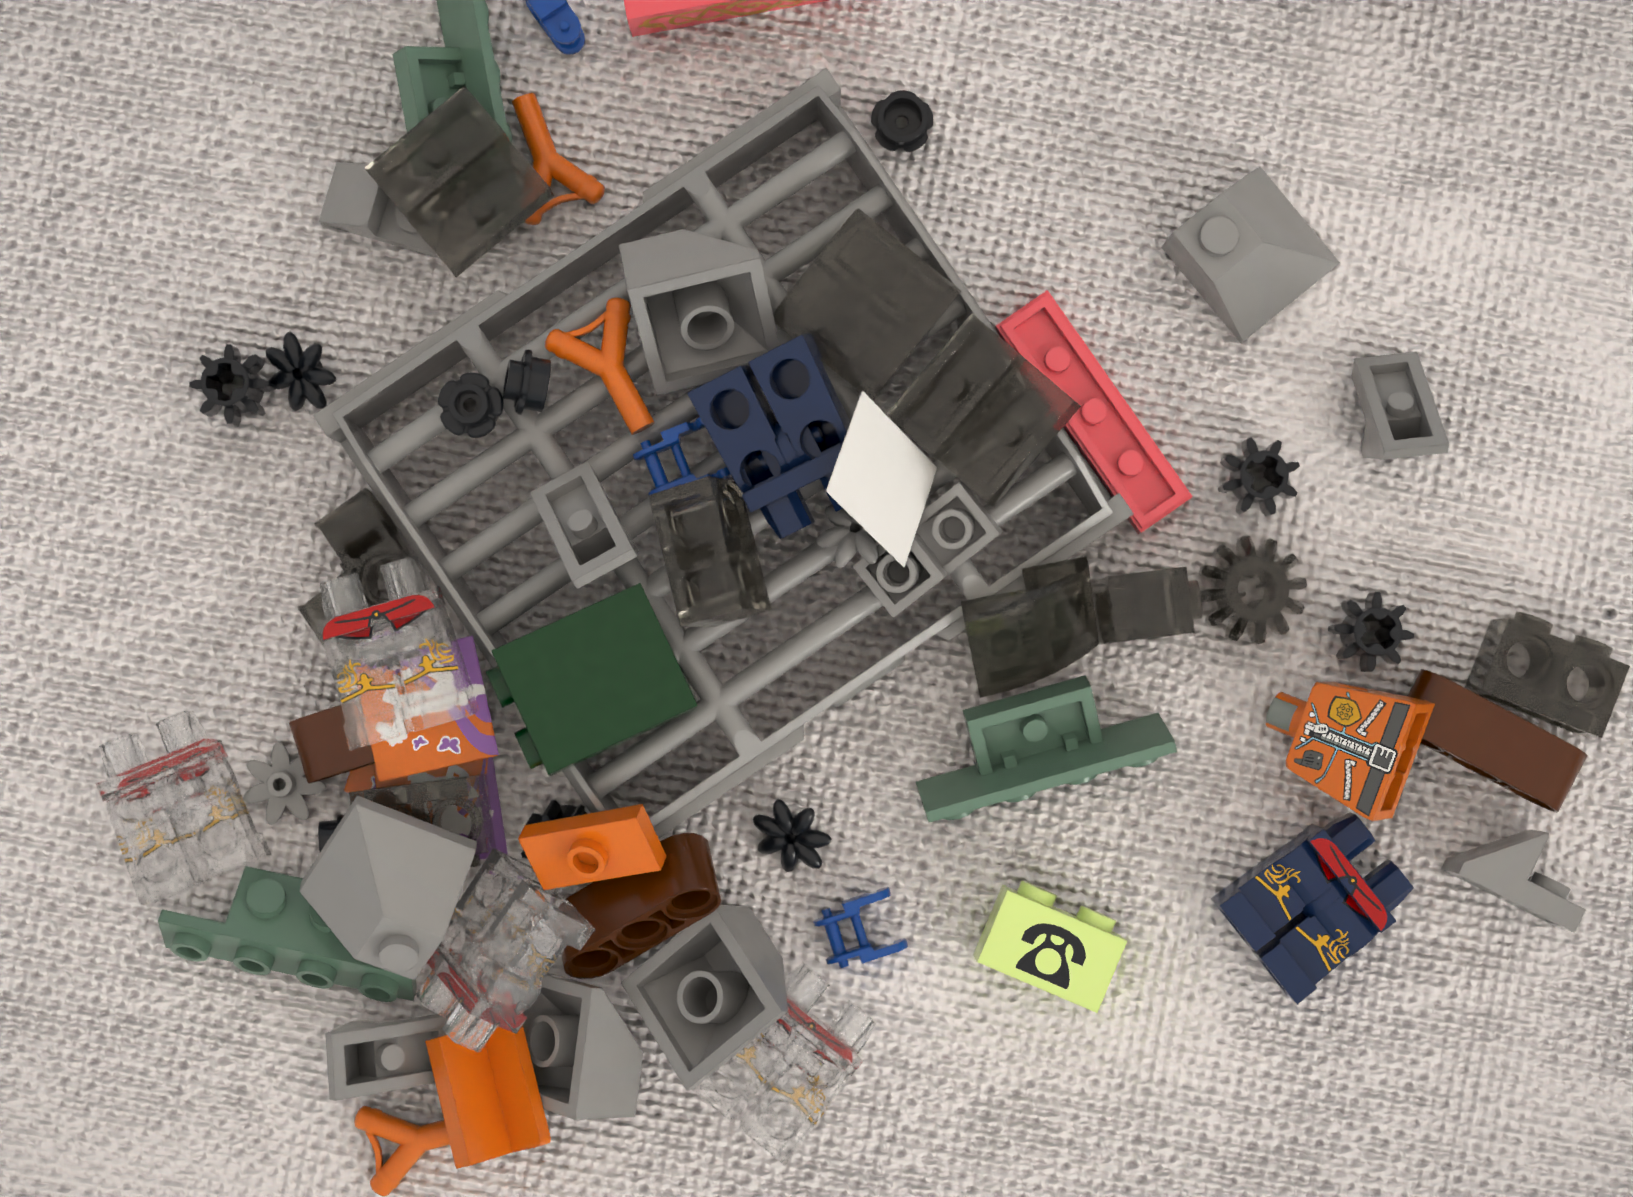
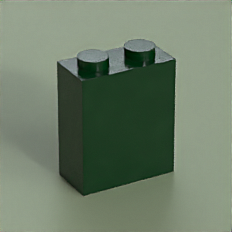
M641 583L491 650L497 666L485 671L502 708L515 703L526 727L514 732L530 769L543 764L549 777L684 715L698 706Z

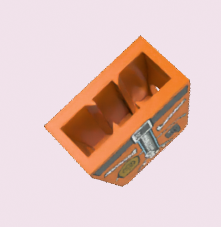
M1316 682L1312 687L1307 702L1284 692L1278 693L1269 707L1266 726L1294 738L1286 758V767L1290 771L1362 817L1371 821L1393 818L1435 704L1426 700L1343 683Z

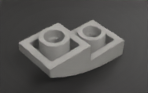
M962 480L923 510L905 568L880 544L877 546L878 559L876 563L871 564L864 558H861L852 567L892 618H894L993 541L1003 531Z

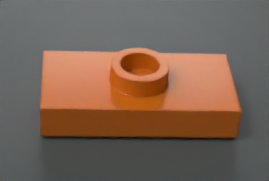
M643 804L528 824L524 826L518 838L543 890L661 871L667 857Z

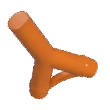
M529 93L515 98L512 101V105L533 159L524 194V223L538 225L545 212L564 202L585 200L590 204L598 203L604 195L605 186L597 181L594 176L587 174L557 153L536 94ZM553 178L574 192L558 196L546 203Z
M611 298L606 303V311L589 325L569 332L553 329L546 338L545 348L558 358L565 359L601 377L631 435H634L649 428L655 422L624 366L628 324L631 320L630 302L623 298ZM604 323L601 350L576 338L594 331Z
M362 1106L355 1116V1127L365 1131L375 1153L376 1174L370 1180V1186L380 1196H387L393 1189L397 1188L403 1177L427 1150L450 1145L444 1120L419 1126L384 1113L380 1109H373L368 1106ZM377 1136L400 1144L384 1164L382 1148Z

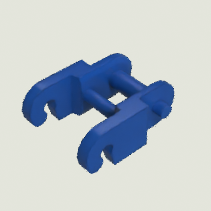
M526 0L529 11L561 53L573 55L583 48L585 35L578 17L566 0Z
M700 417L692 423L685 422L660 432L664 440L660 443L651 445L650 440L640 443L643 450L633 454L634 460H645L656 487L648 493L649 498L662 496L665 502L673 498L671 491L683 487L685 494L688 495L731 477L727 467L718 470L717 473L712 475L706 474L699 478H696L691 473L680 446L681 437L705 428ZM669 449L672 450L682 475L681 478L668 482L658 457L659 453Z
M889 887L879 889L871 894L865 893L842 901L844 908L842 911L832 914L830 907L821 910L823 917L814 920L813 923L814 926L825 927L833 955L826 959L827 964L838 962L840 968L849 966L847 959L856 956L860 957L863 964L908 947L905 938L896 940L890 945L882 944L873 947L868 942L859 915L861 906L891 896ZM850 917L859 946L846 950L837 921Z

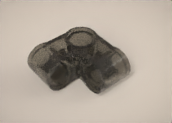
M364 488L314 523L322 531L342 561L340 566L344 573L337 577L338 581L317 594L305 605H300L297 608L332 660L352 652L369 639H343L335 636L323 640V630L329 621L338 616L407 596H422L425 590V576L421 567L398 535L399 533L394 522L382 504L367 488ZM397 564L403 571L404 585L396 596L385 599L378 589L379 575L386 567ZM383 616L377 620L371 619V626H373L372 637L389 623Z

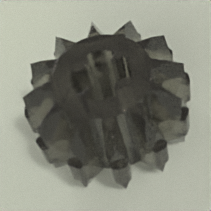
M1250 536L1239 537L1236 543V555L1225 545H1220L1213 550L1215 559L1222 569L1210 565L1200 567L1199 576L1215 583L1214 589L1197 592L1196 601L1199 603L1216 601L1218 608L1208 613L1205 622L1209 626H1215L1222 623L1226 618H1230L1225 630V638L1229 641H1238L1247 627L1251 643L1262 644L1265 642L1267 635L1266 625L1277 635H1284L1289 631L1288 622L1280 611L1292 615L1303 613L1304 605L1300 601L1288 596L1289 591L1306 588L1307 580L1302 577L1288 580L1285 572L1293 568L1298 562L1294 554H1288L1276 562L1273 561L1277 551L1276 540L1271 538L1264 540L1256 553L1254 542ZM1256 576L1261 581L1256 585V588H1264L1263 599L1251 601L1246 605L1241 598L1246 596L1247 593H1238L1239 581Z

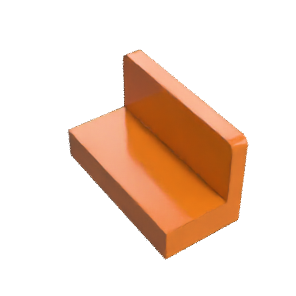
M503 1019L425 1041L456 1169L550 1143L551 1137L522 1022L518 1025H512Z

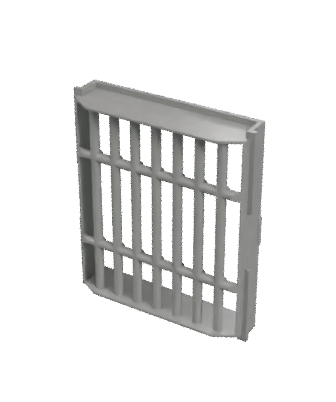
M827 68L643 192L642 205L509 295L497 290L313 415L326 436L342 445L470 636L473 635L474 642L486 660L494 668L497 664L491 650L507 644L499 630L572 580L560 557L486 608H483L462 577L543 522L532 498L449 554L445 552L426 522L530 451L534 453L551 480L575 468L555 439V434L610 398L611 396L601 377L596 375L540 414L537 411L523 409L522 415H518L515 413L514 401L503 399L504 410L517 429L413 500H410L389 468L446 430L440 419V415L443 412L442 407L439 404L435 405L375 447L362 427L467 356L479 374L486 376L489 379V385L498 388L503 397L504 380L509 359L521 361L524 351L529 349L532 350V357L550 360L555 354L547 351L545 341L553 329L569 332L589 325L606 311V303L611 298H623L630 302L625 278H623L503 360H501L490 343L492 339L620 254L618 244L642 239L695 203L707 222L693 232L758 250L744 228L846 159L867 192L767 260L759 252L774 320L781 328L777 331L780 345L802 334H812L822 355L821 361L851 422L859 399L858 394L854 390L856 387L957 320L978 352L886 415L903 433H906L991 374H994L1015 406L932 462L937 467V471L929 495L1030 427L1052 460L984 505L985 510L1000 527L1067 481L1091 516L990 585L986 583L971 559H968L949 574L966 598L964 603L763 740L759 739L738 708V705L883 607L881 602L868 586L864 587L723 684L701 654V651L833 562L838 546L822 548L815 541L686 630L664 597L768 527L769 524L760 508L751 513L749 509H746L649 576L636 557L613 569L626 589L641 583L683 674L700 697V700L696 702L698 706L694 710L666 722L596 771L592 769L587 760L563 770L562 772L590 813L619 808L609 794L610 792L714 721L717 722L739 755L649 817L658 838L667 834L803 741L804 724L831 705L834 707L841 706L905 661L907 653L933 635L949 641L1134 514L1120 493L1112 498L1110 497L841 106V88ZM816 120L820 121L831 137L830 139L731 206L727 205L716 189L717 187ZM883 213L904 245L802 314L781 284V281ZM919 266L941 299L841 367H838L817 335ZM642 344L625 355L624 366L632 381H635L649 371ZM702 385L695 386L694 388H692V389L689 390L688 392H690V391H692V390H694V389H696V388H698V387H700V386H702ZM688 392L654 414L652 418L655 423L652 426L634 435H631L629 431L588 459L600 482L633 461V454L643 450L640 443L650 440L651 445H655L663 440L660 432L682 423L690 422L699 416L687 394ZM469 399L465 402L464 408L466 411L471 412L475 410V400ZM717 450L693 466L690 471L696 478H699L706 474L712 475L717 473L718 470L727 466ZM820 479L799 490L806 501L824 489ZM710 486L688 495L685 494L683 487L671 491L673 498L665 502L662 496L648 497L618 518L633 540ZM927 498L924 509L932 504L929 498Z

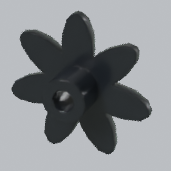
M292 332L286 333L283 338L284 351L274 347H270L265 351L269 362L281 370L275 373L269 381L276 385V389L289 387L288 401L294 411L303 407L306 398L316 408L323 409L327 406V401L319 385H331L336 382V377L332 372L324 369L321 364L322 347L320 344L314 343L303 352L295 334Z
M777 799L773 804L774 818L760 814L754 816V825L761 832L768 835L758 844V851L762 854H772L781 850V864L786 872L794 870L798 859L813 869H819L822 866V859L814 848L827 846L831 843L832 838L827 833L811 829L815 817V812L812 808H805L797 815H792L785 802Z

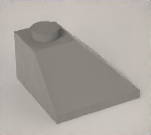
M1260 166L1223 191L1169 236L1161 247L1240 343L1244 342L1340 263Z
M686 229L618 244L626 287L656 396L706 384L739 366L749 365V361L780 346L758 250Z
M356 796L301 881L300 892L354 959L415 980L445 937L476 853L477 841L363 797Z
M719 905L711 914L678 933L621 982L686 1091L694 1090L788 1012L783 958L748 906Z
M511 965L509 983L513 991L514 1004L526 1017L522 1024L543 1109L573 1120L635 1117L638 1090L641 1082L643 1051L604 990L597 986L543 971L534 973V977L537 974L536 979L541 981L540 983L536 981V984L533 985L534 977L531 984V980L528 978V973L532 977V968L522 965Z

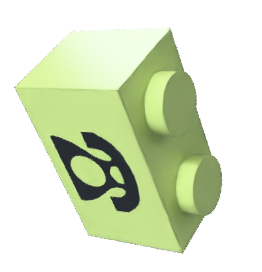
M1023 880L1017 891L1002 885L973 956L976 961L1098 1013L1127 943V940L1120 934L1112 931L1116 920L1082 905L1076 916L1053 906L1057 898L1056 894Z

